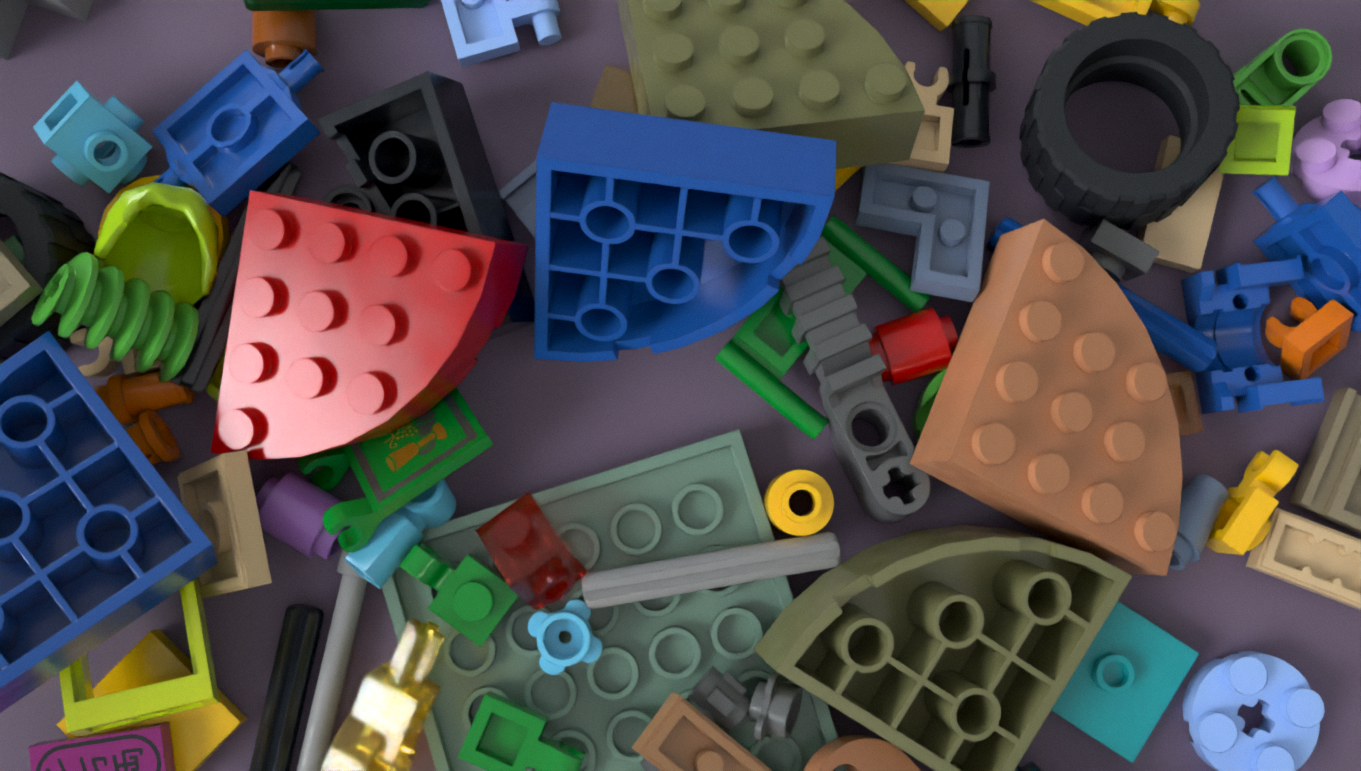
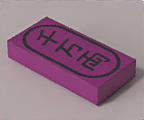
M169 722L43 741L28 747L31 771H175Z

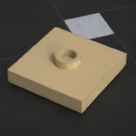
M247 450L223 453L179 473L177 478L182 505L213 544L218 561L216 565L198 576L202 598L272 583Z

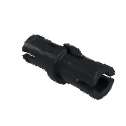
M982 15L962 16L954 19L952 22L953 71L949 73V84L946 90L952 94V108H954L951 144L959 148L984 147L991 142V137L989 136L990 92L996 89V73L990 71L991 29L993 22L991 18Z

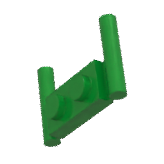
M835 215L823 227L820 238L824 236L831 250L828 258L832 267L838 265L845 278L842 287L846 295L851 294L863 278L868 275L914 313L920 311L932 296L910 291L911 277ZM779 286V291L761 308L750 315L714 360L809 438L814 440L825 428L829 420L780 381L807 348L808 343L806 341L797 345L791 333L796 317L794 313L785 317L779 305L783 292L781 286Z

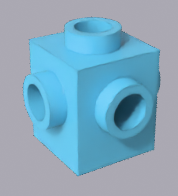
M77 80L33 126L44 145L57 154L51 162L62 173L82 187L92 180L107 193H110L119 183L126 184L132 181L144 168L147 162L146 154L153 147L137 130L144 121L114 95L104 103Z

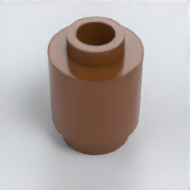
M316 10L252 11V51L264 57L265 63L268 66L284 69L303 53L304 49L313 57L317 55Z

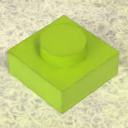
M1240 105L1236 122L1239 124L1236 136L1226 150L1228 154L1219 166V173L1288 176L1296 106Z

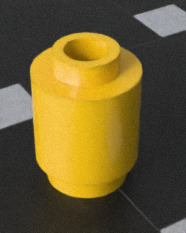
M793 470L778 475L770 482L764 494L763 505L768 520L774 527L791 535L807 536L818 532L828 523L834 509V498L830 486L821 476L808 470ZM797 490L808 492L812 498V508L803 516L794 514L789 507L790 496Z

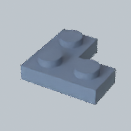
M891 163L865 165L861 174L854 225L916 236L910 291L973 303L980 291L990 182Z

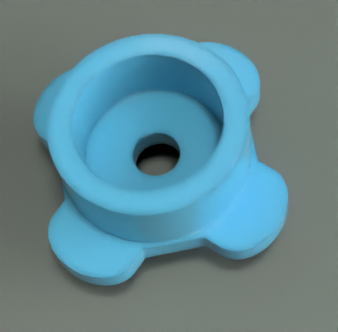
M572 599L566 604L564 609L550 614L545 611H538L530 618L528 632L531 636L537 638V647L541 654L539 665L544 672L550 675H558L563 672L566 666L576 664L581 660L586 663H593L601 655L602 641L592 633L588 621L591 609L587 608L584 601ZM560 632H570L572 636L571 641L568 643L561 642L559 639Z

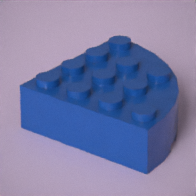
M551 102L536 160L534 359L593 362L618 360L619 350H632L650 346L654 354L675 350L720 333L761 308L779 291L780 280L797 263L803 264L820 238L835 197L836 141Z
M49 331L0 364L1 713L218 563L211 541Z

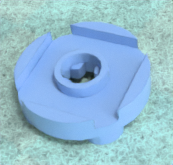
M1237 651L1238 653L1230 654L1223 659L1216 657L1202 665L1193 675L1186 688L1182 710L1183 720L1189 722V732L1194 741L1191 744L1196 754L1208 766L1216 771H1297L1304 765L1317 743L1320 722L1323 719L1325 710L1320 695L1311 690L1305 677L1296 668L1282 659L1255 651ZM1259 701L1262 706L1261 714L1264 716L1263 722L1259 728L1254 727L1249 733H1244L1242 730L1245 726V721L1237 715L1239 708L1242 704L1253 707Z

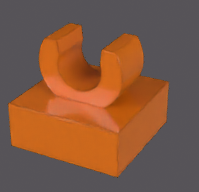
M1301 297L1293 299L1291 301L1290 315L1301 323L1296 327L1285 326L1273 316L1266 321L1265 335L1270 343L1282 348L1280 358L1281 370L1292 380L1306 379L1347 347L1354 314L1334 299L1330 300L1318 311L1307 299Z

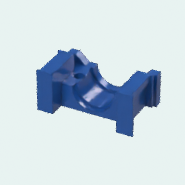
M1301 254L1280 261L1241 265L1240 262L1234 263L1216 271L1218 285H1215L1213 270L1199 272L1181 280L1188 325L1217 342L1219 350L1212 363L1204 371L1196 372L1202 414L1236 410L1234 397L1237 400L1238 413L1263 410L1264 406L1291 403V406L1325 402L1321 377L1283 382L1281 365H1275L1270 361L1261 339V317L1265 307L1270 303L1268 290L1305 279Z

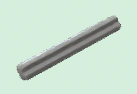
M822 532L590 572L582 577V591L587 608L596 609L834 568L840 565L841 552L835 533Z

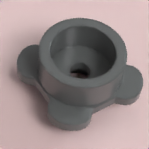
M772 673L767 683L759 682L754 691L749 709V720L756 722L755 739L762 741L764 737L771 738L772 735L783 739L790 737L801 707L802 687L788 683V678L780 673Z

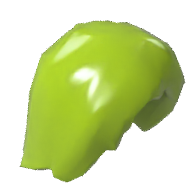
M152 182L124 191L107 213L95 245L94 256L97 257L99 270L105 266L114 265L124 273L125 282L131 278H140L149 285L150 294L156 290H164L174 298L175 305L180 302H188L195 305L201 298L210 294L217 276L219 229L204 197L193 189Z

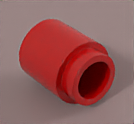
M930 307L873 326L869 347L871 356L880 354L886 366V369L881 374L882 382L890 381L892 386H896L947 369L952 358L951 354L954 353L958 343V336L950 317L946 315L939 318L935 310Z

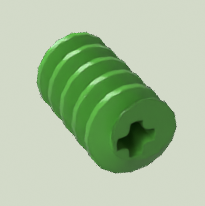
M88 252L78 254L67 264L59 268L42 292L31 318L34 325L40 326L54 312L60 314L58 336L63 338L69 337L80 325L86 326L84 348L94 350L106 337L113 339L109 357L115 362L121 361L132 348L137 350L134 369L139 373H145L156 360L161 361L158 375L159 382H168L183 368L192 351L199 325L198 310L194 305L188 302H180L175 305L174 298L164 290H156L150 294L149 285L140 278H131L125 282L124 273L114 265L105 266L99 270L97 258Z

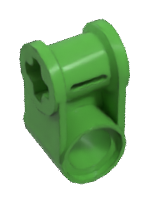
M1305 28L1292 30L1259 53L1247 65L1242 66L1233 74L1235 78L1233 83L1236 93L1239 94L1240 105L1292 106L1320 81L1330 69L1333 57L1331 47L1325 37L1314 30ZM1282 56H1286L1294 62L1297 67V76H1293L1286 71L1282 63Z

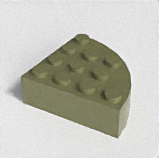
M617 0L639 114L836 141V169L908 161L910 159L925 109L908 71L888 43L846 1Z
M960 524L912 531L870 546L840 563L837 567L822 574L782 611L753 650L776 672L935 771H1015L1131 580L1132 575L1091 553L1011 528Z

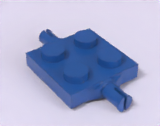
M246 49L152 130L153 134L165 148L167 162L170 166L153 182L186 188L190 187L194 191L199 192L214 210L225 217L249 196L250 190L255 191L321 133L302 112L300 100L296 93L325 70L304 49L303 53L277 74L274 70L263 67Z
M1276 175L1270 177L1251 193L1259 199L1275 218L1276 222L1256 237L1253 242L1270 262L1285 260L1301 254L1305 279L1289 284L1299 297L1310 301L1317 311L1330 300H1336L1354 314L1350 331L1361 332V208L1353 204L1342 190L1315 204H1298L1279 182Z

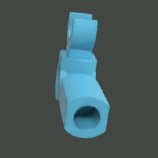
M442 479L383 519L368 543L356 552H349L344 558L345 562L358 575L378 589H381L414 545L424 538L421 533L423 529L439 527L451 519L454 514L456 499L446 480Z

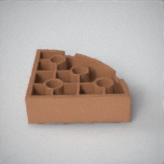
M1042 219L1002 234L999 237L981 282L980 291L973 302L909 464L1061 544L1091 553L1128 574L1167 576L1179 528L1183 471L1179 425L1168 380L1147 329L1119 285L1081 245L1047 220Z

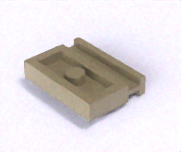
M1345 387L1338 388L1334 392L1289 503L1296 507L1310 510L1316 513V516L1361 535V395L1357 394V390Z

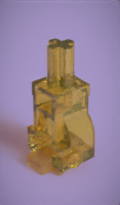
M414 618L408 620L392 659L365 675L351 713L335 736L320 771H409L418 751L414 747L441 689V686L427 679L445 638V635L438 632L440 629L438 625L430 621L423 624Z

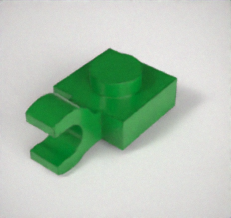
M422 541L419 545H414L399 565L411 576L439 592L427 609L480 648L522 592V590L473 554L468 553L460 565L456 567Z
M489 691L483 697L458 758L487 771H527L529 767L537 771H579L586 753L564 742L542 737L550 719L549 717Z

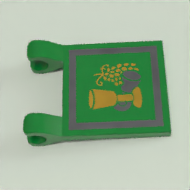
M455 387L428 412L387 435L330 451L297 457V464L300 471L305 475L309 474L314 468L325 465L322 470L315 472L311 479L314 485L325 491H329L337 486L351 465L366 498L345 501L330 507L324 513L323 524L330 535H335L342 528L351 526L338 535V541L343 550L353 553L368 543L383 519L494 444L458 388Z

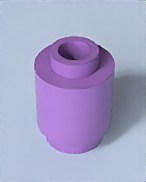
M289 472L281 480L276 477L270 478L256 497L262 531L309 558L319 555L328 561L332 559L341 548L338 535L351 527L346 526L339 530L337 534L330 535L323 524L324 513L330 507L344 501L294 472Z

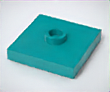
M1117 601L1051 711L1133 763L1199 653Z

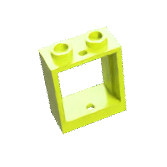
M198 577L180 589L193 675L94 697L88 654H85L59 672L67 733L84 736L220 703Z

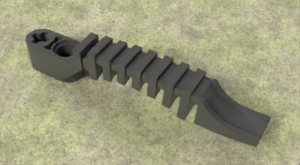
M823 236L819 238L803 264L797 263L780 280L779 286H781L783 292L779 305L785 317L792 313L796 317L791 333L797 345L807 341L810 347L803 363L809 376L816 373L821 383L819 390L826 418L829 420L828 426L834 451L862 508L869 517L880 523L892 524L900 522L925 505L930 496L931 483L928 473L909 464L915 447L883 386L881 374L886 369V366L880 354L871 356L869 342L872 339V335L866 323L860 325L855 314L858 306L852 294L846 295L842 287L845 278L838 265L832 267L828 258L831 250ZM864 420L871 423L878 431V446L870 447L859 443L853 436L851 429L852 421ZM888 483L890 485L901 483L905 489V494L900 498L895 496L888 499L884 494L883 487Z

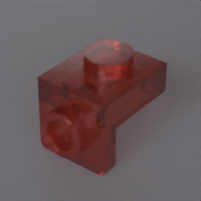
M527 492L475 530L510 589L534 610H539L546 604L554 603L564 598L572 590L574 584L587 574V569L581 560L568 548L540 503L530 492Z

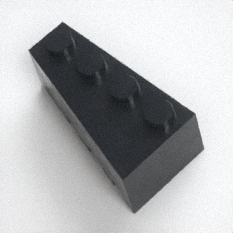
M426 71L317 119L327 137L331 140H336L349 161L345 165L357 186L366 189L380 214L515 242L461 82ZM524 267L516 295L500 328L493 329L488 341L535 324V300Z

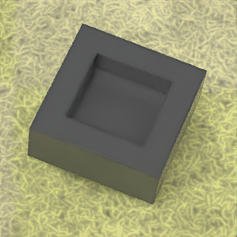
M1104 219L1086 228L1077 242L1116 282H1120L1121 279L1128 281L1147 274L1160 252Z

